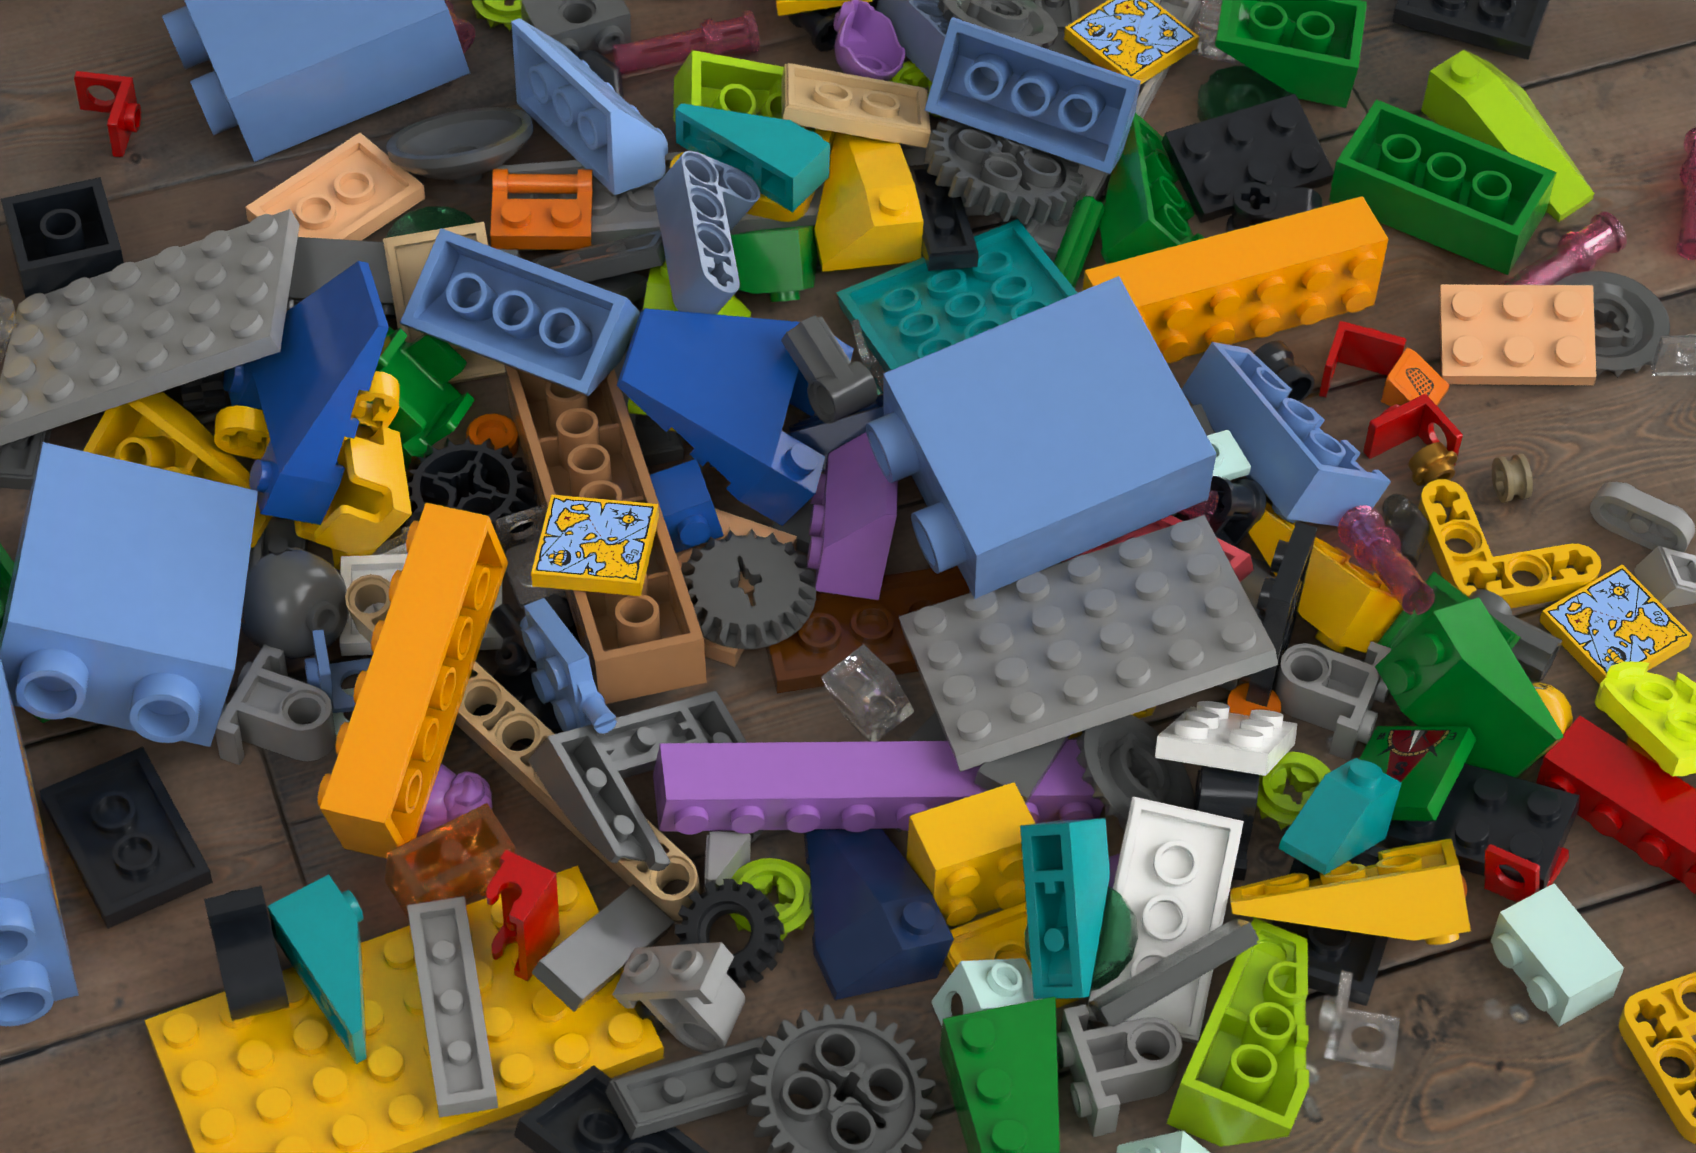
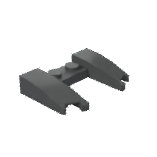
M717 691L614 718L617 720V723L608 733H598L591 724L548 736L529 758V763L552 799L573 826L609 862L617 863L621 858L646 862L648 869L654 871H662L671 863L623 780L627 777L654 770L660 743H747ZM764 830L749 833L751 835V842H754Z

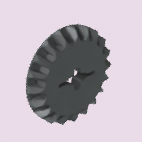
M939 0L937 6L942 11V16L948 22L954 17L1045 49H1049L1054 44L1058 34V28L1053 18L1031 0Z
M1586 271L1569 275L1554 284L1593 285L1594 324L1595 322L1600 325L1605 322L1612 324L1611 329L1603 327L1600 330L1595 328L1597 377L1603 371H1611L1617 378L1625 370L1637 374L1644 364L1652 366L1657 356L1663 354L1670 333L1669 317L1658 297L1641 283L1616 273Z
M751 529L747 535L735 536L730 530L724 539L716 540L710 537L706 546L702 549L693 548L688 562H684L681 565V571L703 637L725 647L756 649L779 643L792 636L806 623L815 605V574L813 570L807 568L806 555H799L795 551L792 542L785 544L778 542L773 533L765 538L757 536L753 529ZM740 572L754 586L753 606L750 604L748 594H745L744 590L738 587Z
M1133 715L1083 730L1082 735L1076 741L1081 751L1076 760L1085 769L1082 776L1083 781L1093 787L1095 792L1092 798L1101 800L1105 805L1106 816H1116L1123 830L1126 828L1132 797L1194 810L1193 788L1184 765L1178 761L1155 758L1157 736L1159 733L1143 720Z

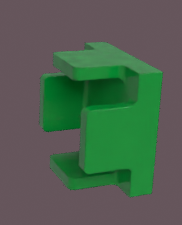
M389 327L375 371L388 373L399 382V409L388 428L400 432L404 465L409 470L411 457L423 458L427 445L432 446L452 433L475 399L468 392L462 395L448 382L464 370L467 361L447 342L423 334L409 343L405 341L408 335L401 328L395 331Z

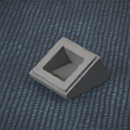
M1657 546L1636 565L1634 572L1637 580L1665 608L1696 603V555Z
M709 832V835L706 837L705 884L714 881L718 886L723 885V879H731L739 868L750 862L751 835L749 833Z

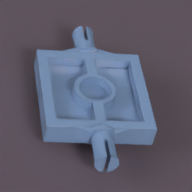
M545 598L524 605L526 616L521 620L520 627H522L521 631L526 649L530 657L536 661L538 671L533 672L531 678L541 702L544 704L547 702L552 703L556 719L564 732L591 724L598 733L604 734L611 731L617 723V720L614 719L616 716L606 706L603 696L596 689L588 654Z

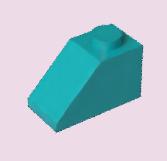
M1358 758L1350 760L1325 774L1282 837L1279 849L1323 875L1329 873L1386 839L1402 783L1383 773L1382 769L1372 762Z

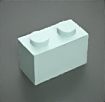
M1555 883L1499 913L1490 941L1493 944L1497 958L1505 967L1514 970L1526 985L1528 994L1535 1006L1541 1011H1547L1558 1026L1567 1023L1614 996L1624 967Z

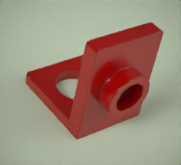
M76 71L74 81L80 109L110 113L107 127L112 154L114 157H123L131 132L137 133L141 123V105L137 103L133 77ZM94 85L106 87L114 94L115 98L109 101L97 99L91 95L88 88Z
M1340 321L1325 364L1319 396L1327 397L1338 362L1388 376L1404 352L1406 338L1381 332L1374 328H1366Z
M1425 393L1403 405H1392L1380 416L1372 419L1369 423L1363 452L1369 459H1372L1416 436H1419L1426 445L1440 442L1434 431V423H1436L1445 434L1447 440L1446 449L1448 452H1456L1458 456L1463 434Z
M1488 845L1485 850L1484 889L1516 903L1539 892L1540 866L1495 845ZM1562 848L1547 887L1553 884L1568 861V849ZM1499 865H1506L1517 870L1523 876L1525 883L1516 882L1508 878L1501 871Z

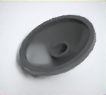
M504 107L465 109L437 115L411 124L395 133L388 140L386 148L390 161L403 170L430 179L454 180L456 184H469L482 179L484 173L500 167L522 149L533 133V124L530 115L518 109Z

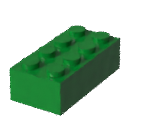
M1376 99L1336 161L1329 202L1335 204L1363 196L1378 222L1509 275L1547 211L1557 172Z

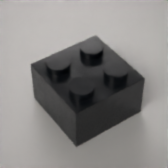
M101 177L1 199L9 239L25 299L36 293L47 294L61 289L79 278H92L110 272L124 263Z

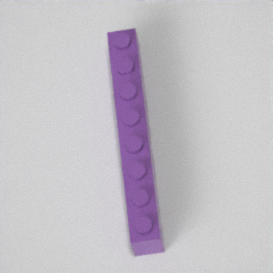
M1067 740L1026 804L1035 823L1099 818L1104 804L1101 800L1092 798L1095 792L1093 787L1082 779L1085 769L1076 760L1081 752L1077 746V740ZM948 741L660 743L653 772L659 831H678L682 834H697L702 831H735L748 834L759 830H790L796 833H805L814 829H845L850 832H862L878 828H900L901 830L908 831L910 815L988 790L974 783L977 772L982 765L960 772Z

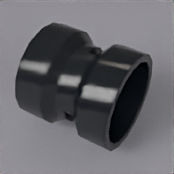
M1279 340L1271 341L1254 352L1266 366L1292 389L1287 398L1302 402L1309 395L1315 380L1305 366L1293 362L1294 355L1284 342Z

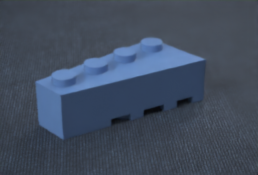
M1211 342L1181 389L1193 405L1202 404L1210 425L1216 433L1225 430L1231 432L1251 465L1250 473L1246 477L1262 486L1265 494L1273 502L1272 509L1274 512L1288 522L1304 521L1358 530L1391 482L1378 469L1366 472L1356 462L1361 453L1347 440L1338 442L1335 438L1323 432L1320 427L1325 419L1312 407H1308L1295 399L1287 398L1292 389L1248 348Z

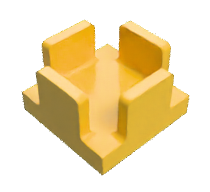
M382 426L368 440L357 436L354 439L344 437L337 461L345 470L340 486L321 525L294 520L297 536L331 548L335 569L341 570V556L372 555L412 515L400 432Z

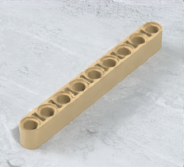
M372 574L361 576L354 580L348 587L345 596L346 606L356 629L370 644L377 622L379 620L385 621L391 604L389 601L390 582L379 575ZM372 604H385L377 612L364 613L367 607ZM475 661L455 724L630 887L632 885L636 886L672 920H683L678 913L682 905L689 908L693 901L688 896L695 890L700 895L703 893L696 866L691 859L647 820L671 863L662 871L649 870L646 862L621 858L617 863L609 862L573 826L549 795L528 761L548 736L554 735V733ZM481 705H496L493 711L487 715H473L474 711ZM527 738L534 740L525 750H510L513 743L519 739ZM672 880H685L689 883L685 890L678 894L671 895L662 892L664 886Z

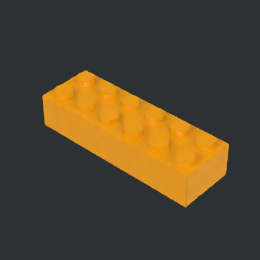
M1361 196L1085 270L1082 291L1120 276L1167 363H1173L1184 357L1205 352L1211 342L1231 345L1256 337H1268L1278 331L1300 325H1312L1322 319L1347 312H1359L1366 307L1373 306L1379 286L1388 237L1364 197Z
M425 503L420 520L413 521L409 528L406 539V550L408 552L402 571L397 570L391 579L389 587V601L391 604L385 621L379 620L374 628L371 640L373 656L368 670L361 671L357 677L353 694L356 705L350 722H344L339 729L336 739V753L338 756L332 774L327 773L324 775L317 797L321 812L344 849L408 863L508 565L507 558L489 516Z

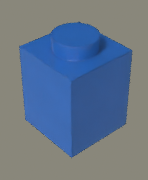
M697 458L650 475L675 553L706 543L710 537L717 539L724 536Z

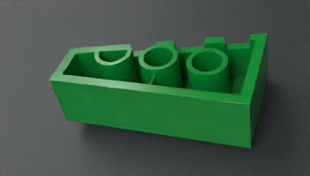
M1056 996L943 1018L939 1053L968 1153H1060Z

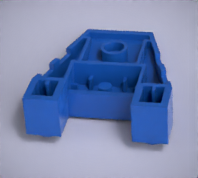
M357 261L286 312L280 352L227 369L224 372L223 387L229 393L232 406H247L263 410L269 432L270 442L262 459H257L254 462L249 479L250 489L258 491L257 502L262 515L321 525L340 486L345 468L338 464V455L344 437L354 439L360 422L356 418H351L359 390H370L389 329L367 262Z
M645 308L639 314L617 387L665 432L672 427L694 448L690 455L694 459L697 458L698 463L702 467L709 462L730 482L726 489L738 501L783 526L816 494L826 457L782 431L789 403L810 416L815 414L808 399L807 388L809 384L781 341L785 333L800 322ZM835 337L851 361L854 348Z

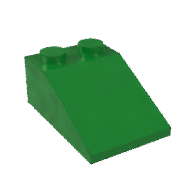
M1222 0L1215 47L1289 93L1296 94L1299 99L1346 108L1359 68L1367 1Z
M1479 597L1432 612L1375 665L1402 713L1417 726H1469L1477 741L1465 764L1517 778L1564 738L1555 720Z

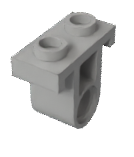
M1370 642L1364 662L1313 644H1296L1288 648L1281 657L1274 691L1281 701V710L1294 718L1334 731L1329 754L1350 761L1357 742L1360 741L1367 744L1372 735L1378 713L1371 711L1374 701L1385 703L1389 690L1375 665L1391 652V648Z
M264 644L254 662L248 661L242 668L237 682V690L228 704L224 703L215 731L220 759L240 765L245 757L242 741L306 762L318 760L326 756L334 748L336 733L329 696L318 687L288 677L284 650Z
M722 942L634 948L612 994L625 1008H634L637 1000H641L683 1045L701 1053L725 1048L745 1004L744 993L727 974L734 955Z
M1086 1004L1063 1010L1061 1030L1057 1033V1059L1062 1068L1068 1066L1075 1082L1071 1083L1073 1106L1079 1118H1087L1093 1137L1116 1132L1121 1104L1158 1096L1167 1092L1174 1084L1182 1051V1039L1176 1027L1168 1021L1157 1017H1149L1119 1023L1114 1027L1105 1026L1087 1030L1089 1012ZM1151 1053L1161 1059L1151 1061L1143 1058L1141 1054Z

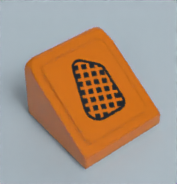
M1407 347L1385 381L1381 402L1389 406L1403 405L1426 393L1438 406L1448 391L1449 384L1417 352Z

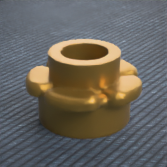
M1441 442L1425 446L1409 460L1408 467L1413 473L1412 481L1417 486H1422L1437 479L1451 480L1455 475L1454 463L1458 460L1456 452H1448Z

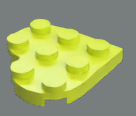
M1625 661L1610 666L1606 678L1600 683L1594 701L1596 707L1607 713L1626 732L1631 740L1638 743L1658 762L1660 768L1672 777L1696 773V683L1677 672L1674 681L1659 674L1649 673L1647 670L1650 663Z

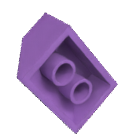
M866 432L828 453L825 473L821 474L816 494L810 501L813 507L809 524V536H811L807 557V568L816 569V591L879 600L897 517L898 481L889 483L883 475L870 447Z

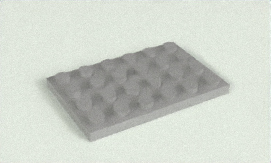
M291 209L274 215L264 214L258 216L250 223L228 231L218 230L212 232L202 240L182 247L172 246L166 248L156 256L136 263H122L110 272L92 278H79L66 287L47 294L36 293L20 302L0 378V446L280 352L300 226Z
M1205 515L1055 564L974 599L972 593H968L899 616L903 634L960 772L982 765L984 762H991L1278 665L1275 647Z

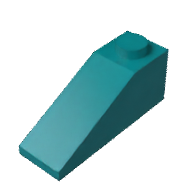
M681 103L675 109L677 144L689 151L701 153L747 173L758 185L761 194L791 212L798 208L829 178L830 143L823 140L817 133L808 131L791 120Z
M1106 818L1062 820L1020 825L1034 999H1045L1055 996L1056 999L1089 997L1110 879Z
M328 874L268 905V912L273 937L357 1064L367 1059L362 948L358 923L364 920V916L352 892L346 890L341 893Z

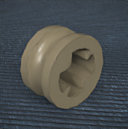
M1521 453L1514 454L1510 461L1503 456L1495 457L1492 463L1491 474L1494 490L1500 502H1511L1515 495L1521 500L1529 499L1533 491L1531 468L1525 455Z

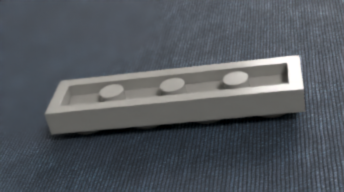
M465 896L407 905L439 1118L498 1108Z

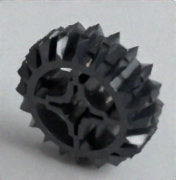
M469 435L464 444L454 445L447 437L443 449L438 450L427 445L426 452L424 453L425 458L411 457L409 470L405 471L412 515L400 526L401 530L405 531L406 539L412 522L420 520L425 503L489 516L505 556L508 551V545L521 547L524 533L531 532L534 524L535 510L538 508L537 494H534L532 473L527 472V466L524 464L522 457L513 458L508 445L495 450L490 438L481 445H475Z

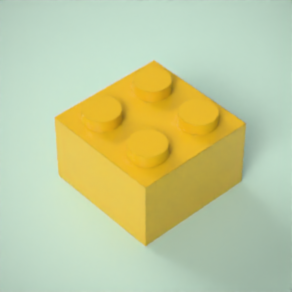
M1015 782L909 816L906 861L932 893L946 924L949 926H960L972 920L976 915L997 908L1007 909L1026 901L1020 825L1035 824Z

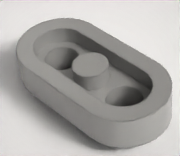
M1607 482L1603 484L1590 504L1591 514L1599 525L1651 550L1660 546L1685 552L1695 534V525L1682 508L1646 494L1628 483Z

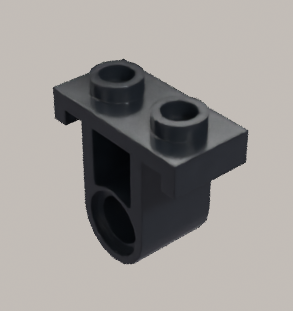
M1201 765V770L1197 772L1194 810L1244 821L1232 880L1244 881L1248 861L1247 850L1257 806L1259 775Z
M262 885L244 890H233L224 895L204 899L232 1021L290 1007Z

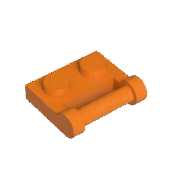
M493 169L491 247L496 249L576 250L592 246L593 169H578L577 174H509L508 169ZM509 194H577V199H509Z

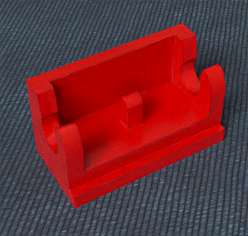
M505 849L500 857V868L489 882L486 890L488 905L492 906L497 902L500 893L502 901L503 925L492 941V958L494 960L499 959L508 944L518 943L519 956L514 968V975L528 982L533 975L531 972L535 966L546 956L560 935L557 877L555 872Z

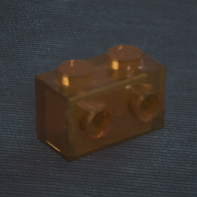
M485 803L389 851L385 883L409 920L407 905L464 896L466 900L478 893L480 896H487V886L500 868L501 855L505 849L515 853L516 847L488 803Z

